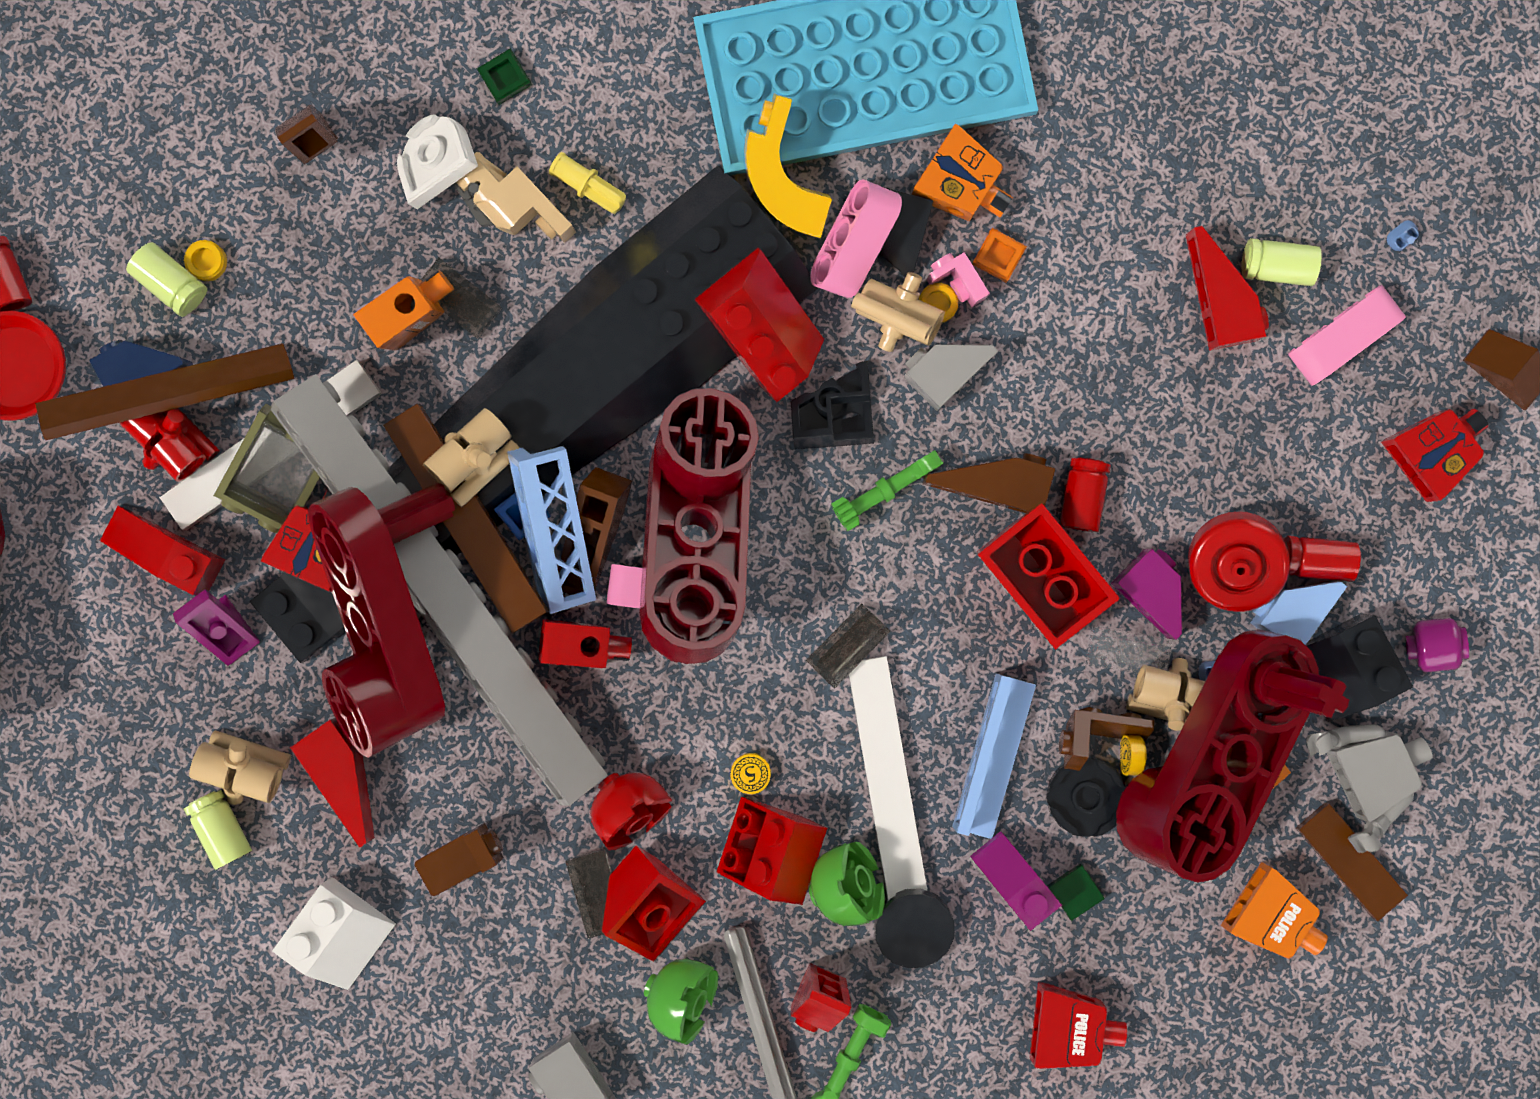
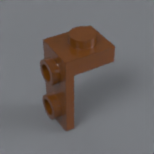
M1092 707L1081 708L1080 710L1075 709L1067 722L1066 730L1061 731L1059 738V754L1065 755L1064 769L1081 770L1089 758L1090 735L1122 739L1124 735H1140L1145 742L1154 730V721L1143 719L1141 715L1135 713H1123L1118 716L1104 714L1102 710Z
M483 823L418 859L414 865L430 895L437 896L480 871L484 873L496 866L504 858L501 853L503 847L496 833L492 829L488 830L486 824Z

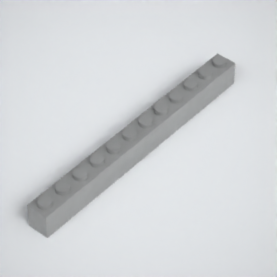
M315 374L273 401L271 411L332 494L348 487L358 488L369 498L377 510L411 495L403 483L399 482L396 484L387 472L390 469L387 460L378 449L371 450L362 438L365 435L363 427L353 415L348 417L337 404L341 399L335 388L328 381L322 383ZM435 526L395 543L394 546L413 604L558 803L564 806L572 805L608 776L602 768L605 765V761L601 754L592 745L587 747L578 734L582 730L579 724L569 713L565 715L555 703L558 697L553 688L545 680L540 682L531 669L534 668V663L529 655L522 648L516 650L507 637L511 633L505 622L498 615L492 617L484 606L487 600L481 589L474 582L468 584L460 573L463 567L457 556L450 549L444 551L435 537L438 536V531Z

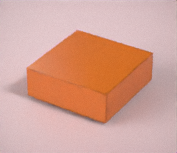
M991 228L972 265L1007 283L1027 246Z

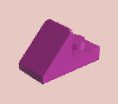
M205 589L173 613L177 625L227 666L260 643L257 636L226 595L218 600Z

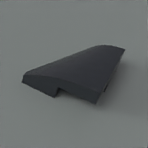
M889 189L900 194L902 206L899 216L878 255L880 257L883 256L906 278L908 272L914 273L933 200Z
M868 361L857 363L855 370L837 380L833 377L822 383L817 391L804 393L791 401L792 433L795 449L874 444ZM850 413L858 414V415H856V416H852V417L843 419V417L846 416L847 414H850Z

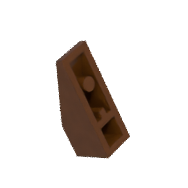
M1024 453L1022 459L1016 457L928 474L924 477L922 485L1027 513L1040 503L1044 506L1046 505L1056 468L1045 466L1047 459Z
M597 467L580 484L576 498L594 591L622 520L633 482L630 479ZM567 536L560 559L564 562L567 561L575 548L573 540ZM576 562L574 568L579 570L578 562ZM558 566V573L562 569L561 566ZM570 572L561 586L562 592L570 595L583 592L581 577Z

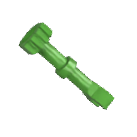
M934 450L889 479L885 480L882 477L875 482L876 486L851 502L841 497L831 503V507L848 532L859 525L858 516L883 500L888 503L896 498V492L941 466L943 462Z
M858 1005L853 1015V1019L858 1025L845 1050L840 1049L835 1059L838 1064L827 1085H825L822 1091L816 1092L811 1099H839L851 1072L857 1071L861 1063L859 1056L871 1033L884 1038L888 1032L891 1020L888 1019L887 1015L867 1005Z

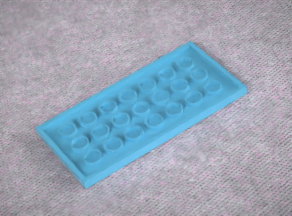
M776 0L693 17L723 170L729 176L747 173L744 154L747 129L763 133L765 126L758 124L764 101L772 102L774 93L792 99L780 143L781 165L947 133L951 131L954 124L959 125L962 129L1032 116L1038 112L1016 0Z

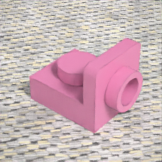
M965 252L956 258L949 253L931 265L933 272L927 278L929 285L937 283L951 274L954 279L950 282L951 288L955 291L959 301L963 303L967 300L971 308L984 301L990 294Z

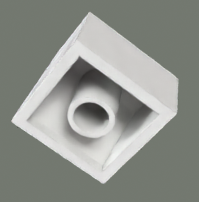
M331 877L317 888L272 952L305 976L348 990L396 923Z

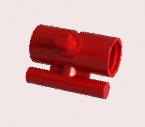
M179 408L119 422L144 448V458L142 460L144 467L154 470L160 464L176 482L183 481L191 476L203 464L205 459L210 461L220 452Z

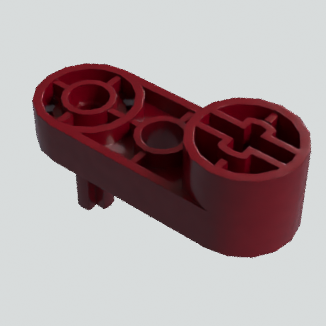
M713 388L692 389L677 396L664 411L649 463L639 611L641 627L650 645L656 651L670 659V661L684 664L705 663L721 655L734 640L741 626L746 604L751 462L755 455L759 435L756 420L748 407L732 394ZM700 433L706 434L704 463H708L706 469L701 468L702 438L699 437ZM683 434L677 452L675 450L679 436ZM729 451H730L731 454H730V457H729V459H728L727 465H726L725 468H723V466H724V464H725V461H726V458H727V456H728V453H729ZM686 525L700 526L708 532L711 539L705 542L693 541L685 536L682 527ZM723 621H730L729 624H722ZM717 633V635H715V636H714L712 639H710L709 641H704V640H708V639L711 638L714 634Z
M438 482L378 510L369 498L355 487H348L314 502L308 509L313 539L353 651V655L323 670L322 684L330 708L342 731L359 753L367 758L432 725L445 716L443 694L394 546L395 543L453 517L452 511L455 510L453 499L446 494L444 485Z
M1259 629L1242 632L1231 639L1218 655L1164 765L1150 768L1140 773L1131 780L1123 791L1116 811L1117 832L1123 846L1135 857L1180 878L1197 883L1214 880L1228 871L1241 854L1310 712L1332 718L1335 711L1344 713L1350 700L1342 696L1347 687L1345 683L1337 679L1320 676L1312 651L1301 640ZM1232 747L1230 759L1227 761L1228 751Z

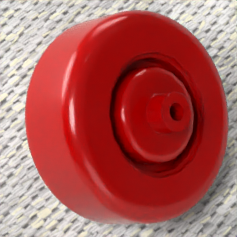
M1237 511L1224 513L1210 519L1196 532L1189 547L1188 566L1194 587L1207 602L1223 610L1245 612L1268 604L1281 592L1288 579L1290 558L1282 535L1271 522L1253 513Z

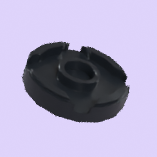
M1089 757L1080 771L1064 769L1063 764L1057 768L1048 783L1046 799L1049 812L1056 823L1072 835L1081 837L1104 835L1117 826L1116 811L1121 795L1126 788L1125 782L1115 768L1101 759Z
M921 888L904 889L897 892L896 896L892 897L888 902L887 900L885 901L882 916L874 920L875 940L881 953L893 964L905 968H924L938 962L949 951L955 937L954 920L948 906L935 893Z

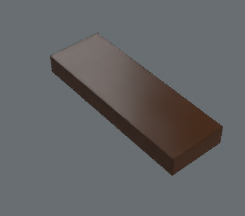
M1323 803L1295 828L1375 921L1378 922L1408 896L1371 852L1358 853L1348 839L1349 836L1355 833L1329 803Z

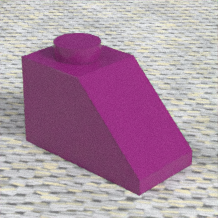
M1152 548L1143 549L1111 584L1167 639L1177 640L1182 635L1181 576L1173 570L1176 563L1164 551L1158 549L1155 552Z
M1001 831L970 856L1030 931L1062 906Z

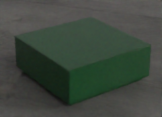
M511 48L476 68L498 105L532 86L530 79Z
M1078 864L1047 885L1052 894L1061 903L1062 909L1071 921L1105 899L1081 864Z

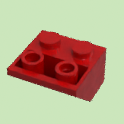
M741 796L716 873L770 901L803 905L812 872L828 828L803 816Z

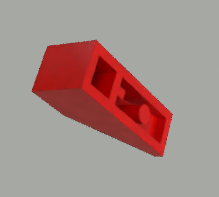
M1203 226L1194 227L1186 234V240L1209 351L1252 343L1266 337L1265 330L1269 327L1268 314L1263 306L1260 307L1258 296Z
M119 505L100 539L102 543L154 576L191 595H198L205 589L210 591L226 560Z
M336 718L330 719L294 744L290 749L360 848L375 838L363 755L351 744Z
M809 963L790 1007L791 1016L796 1018L795 1023L812 1032H817L818 1028L829 1032L847 1017L852 1006L846 978Z

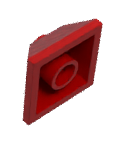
M636 845L609 876L602 932L608 938L654 962L706 901L658 858Z

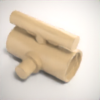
M908 272L903 285H898L897 289L870 279L862 293L855 295L851 307L856 309V313L882 325L880 331L883 335L878 345L879 348L893 352L897 340L902 339L903 335L927 346L935 339L941 327L945 311L918 300L920 293L917 290L922 281L920 275Z
M484 408L457 433L447 434L444 439L445 444L429 457L423 465L438 483L444 485L448 492L453 491L465 480L451 494V497L462 507L509 464L507 452L519 449V446L510 440L497 453L495 452L511 438V434L491 411Z
M1183 658L1174 659L1172 661V669L1169 671L1142 665L1135 681L1133 695H1129L1126 709L1167 720L1170 729L1179 731L1182 729L1205 681L1192 678L1191 672L1188 671V661Z
M215 730L210 737L209 743L203 742L198 747L190 766L189 776L191 779L222 788L227 795V801L232 805L240 804L244 796L270 803L278 791L283 769L286 770L288 768L292 755Z

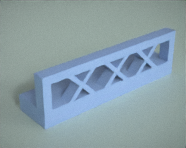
M561 446L535 454L528 453L524 448L508 451V459L536 590L548 608V612L552 614L595 601L596 596L566 449ZM557 460L559 474L549 487L539 481L536 465ZM561 486L563 488L564 495L558 492ZM541 488L547 491L544 497L542 496ZM555 496L566 502L567 512L558 525L548 520L546 516V509ZM569 524L571 527V532L566 530ZM549 527L554 529L552 535H550ZM562 535L572 539L575 547L566 562L558 559L554 554V547ZM576 562H578L579 570L574 568ZM557 564L562 567V569H561V571H560L559 573H558ZM572 572L581 577L583 592L563 597L561 586L569 573Z
M996 673L952 825L957 833L966 836L972 833L989 839L993 838L1035 691V684Z

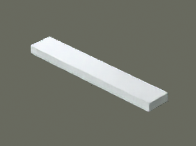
M358 360L327 380L337 391L341 399L337 404L347 417L353 415L382 394ZM264 427L236 480L250 487L301 450L295 442ZM244 439L159 497L182 530L187 531L222 506L221 500L213 495Z
M887 656L848 662L847 668L889 901L892 897L896 896L897 892L904 889L921 888L927 890L888 661Z

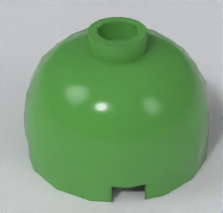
M860 842L844 843L828 850L815 863L809 887L810 898L821 913L835 924L843 926L864 925L882 916L885 905L883 882L875 883L872 871L878 870V866L869 850Z
M687 958L676 959L662 967L658 974H652L649 977L644 988V996L647 997L646 1009L651 1024L659 1033L684 1045H688L696 1038L705 1021L698 1018L705 1007L706 1000L712 1006L718 987V972L713 970L714 967Z

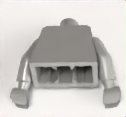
M1376 724L1349 725L1308 735L1306 742L1310 758L1318 752L1319 756L1327 753L1356 818L1366 821L1365 830L1349 836V841L1358 853L1379 850L1382 844L1378 839L1383 837L1390 825L1411 804L1414 792L1422 786L1415 766L1433 758L1429 745L1422 737L1404 744L1399 734L1385 731Z

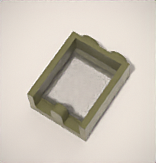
M265 404L254 419L213 496L219 498L221 505L237 514L246 512L259 519L258 524L263 528L278 533L292 509L296 505L304 507L320 476L271 411L272 406Z

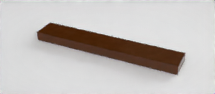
M281 343L35 404L41 432L46 441L295 378L284 344Z
M417 403L383 426L422 489L437 483V481L427 471L423 463L445 443L422 405ZM465 480L462 481L453 491L448 492L446 490V494L451 497V494L456 489H458L465 482ZM474 495L462 507L453 499L455 510L452 511L453 517L443 522L511 632L518 631L549 611L478 495Z

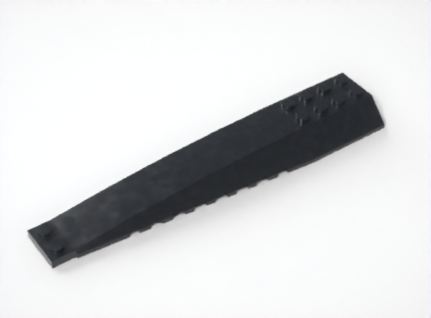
M717 165L597 264L433 425L444 441L447 434L457 433L479 412L486 408L503 423L511 434V438L495 451L496 453L510 440L530 454L563 446L567 451L572 476L614 445L636 432L647 422L663 413L677 396L700 387L737 356L694 299L754 250L759 248L799 304L815 292L818 287L812 285L810 273L794 248L744 188L727 173H724ZM401 455L390 466V469L387 470L388 474L396 484L399 482L403 483L411 494L422 490L421 485ZM557 460L536 465L539 481L549 487L559 474ZM510 463L477 493L497 528L504 522L494 509L516 492ZM541 488L543 496L547 491ZM442 521L434 525L438 531V536L435 538L444 551L450 549L455 555L462 553L444 522ZM284 571L276 580L249 601L299 663H304L331 639L339 638L346 633L333 593Z

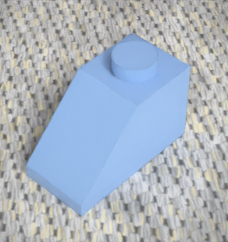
M1324 582L1282 589L1268 604L1252 610L1256 616L1250 623L1260 630L1287 635L1301 640L1306 645L1347 586L1342 582Z

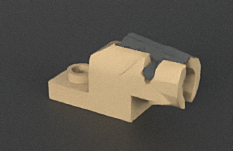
M476 152L474 155L478 167L453 184L482 227L495 225L499 230L516 235L535 216L539 215L540 217L535 223L551 240L557 235L565 243L576 233L572 224L518 166L507 175L488 161L480 152Z

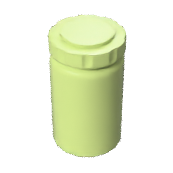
M1250 238L1247 241L1242 256V277L1244 279L1256 278L1261 281L1313 286L1320 272L1321 249L1319 246L1269 240L1260 241L1259 239Z
M153 242L147 243L138 249L127 264V273L181 317L187 316L196 309L207 293V287L202 282L197 281L195 276Z
M222 790L213 791L189 803V806L184 808L186 815H191L190 822L215 870L252 851L227 801L223 800L225 795Z

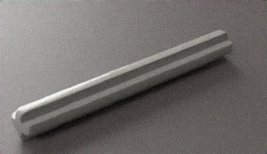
M745 926L732 927L724 932V938L772 1099H797Z

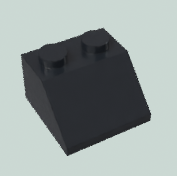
M1358 614L1309 640L1306 644L1314 655L1319 668V675L1343 681L1347 686L1342 695L1350 700L1344 713L1335 711L1332 718L1325 717L1327 722L1379 706L1413 688L1376 615Z

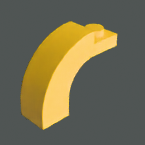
M774 93L772 102L764 101L758 124L765 126L763 133L747 129L744 147L747 174L761 203L777 220L796 231L821 238L832 198L828 194L801 187L786 176L780 162L779 150L792 99Z

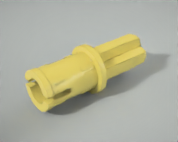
M560 152L552 162L549 174L575 189L578 197L583 198L586 196L613 214L622 208L626 200L625 193L597 176L598 171L596 169L588 170L568 157L564 152Z

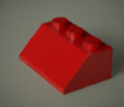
M757 248L694 300L758 385L777 403L808 378L824 338L766 256Z
M1042 503L1007 526L976 551L977 555L1055 650L1120 599Z

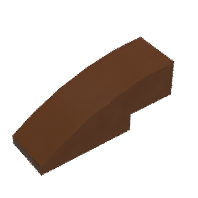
M308 105L275 128L277 138L281 144L304 165L338 142L336 140L338 137L313 105Z

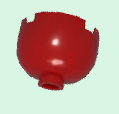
M629 772L620 776L618 773H613L603 779L598 785L600 791L594 797L590 810L591 823L608 850H617L633 843L629 835L638 832L645 826L647 833L662 821L672 807L669 803L672 802V799L665 789L653 777L647 774Z

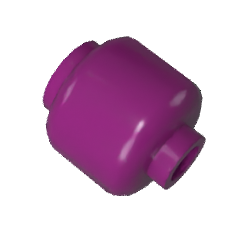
M1452 618L1418 621L1413 628V635L1405 636L1408 660L1416 659L1418 667L1423 672L1456 670L1462 665L1463 659H1469V643L1466 628L1459 627Z

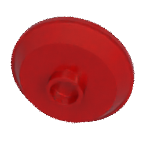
M0 311V420H23L37 414L35 403L55 399L59 394L66 374L65 353L55 332L42 320L23 312Z

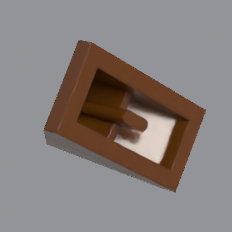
M1488 329L1463 359L1467 365L1524 411L1528 409L1540 394V353L1537 348Z

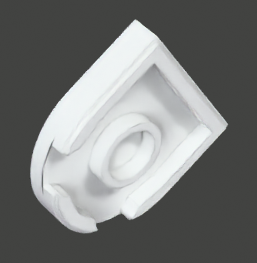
M429 115L421 119L408 131L406 137L409 140L406 143L403 154H398L397 158L398 173L407 202L416 209H419L478 167L465 128L452 118L438 117L436 115Z

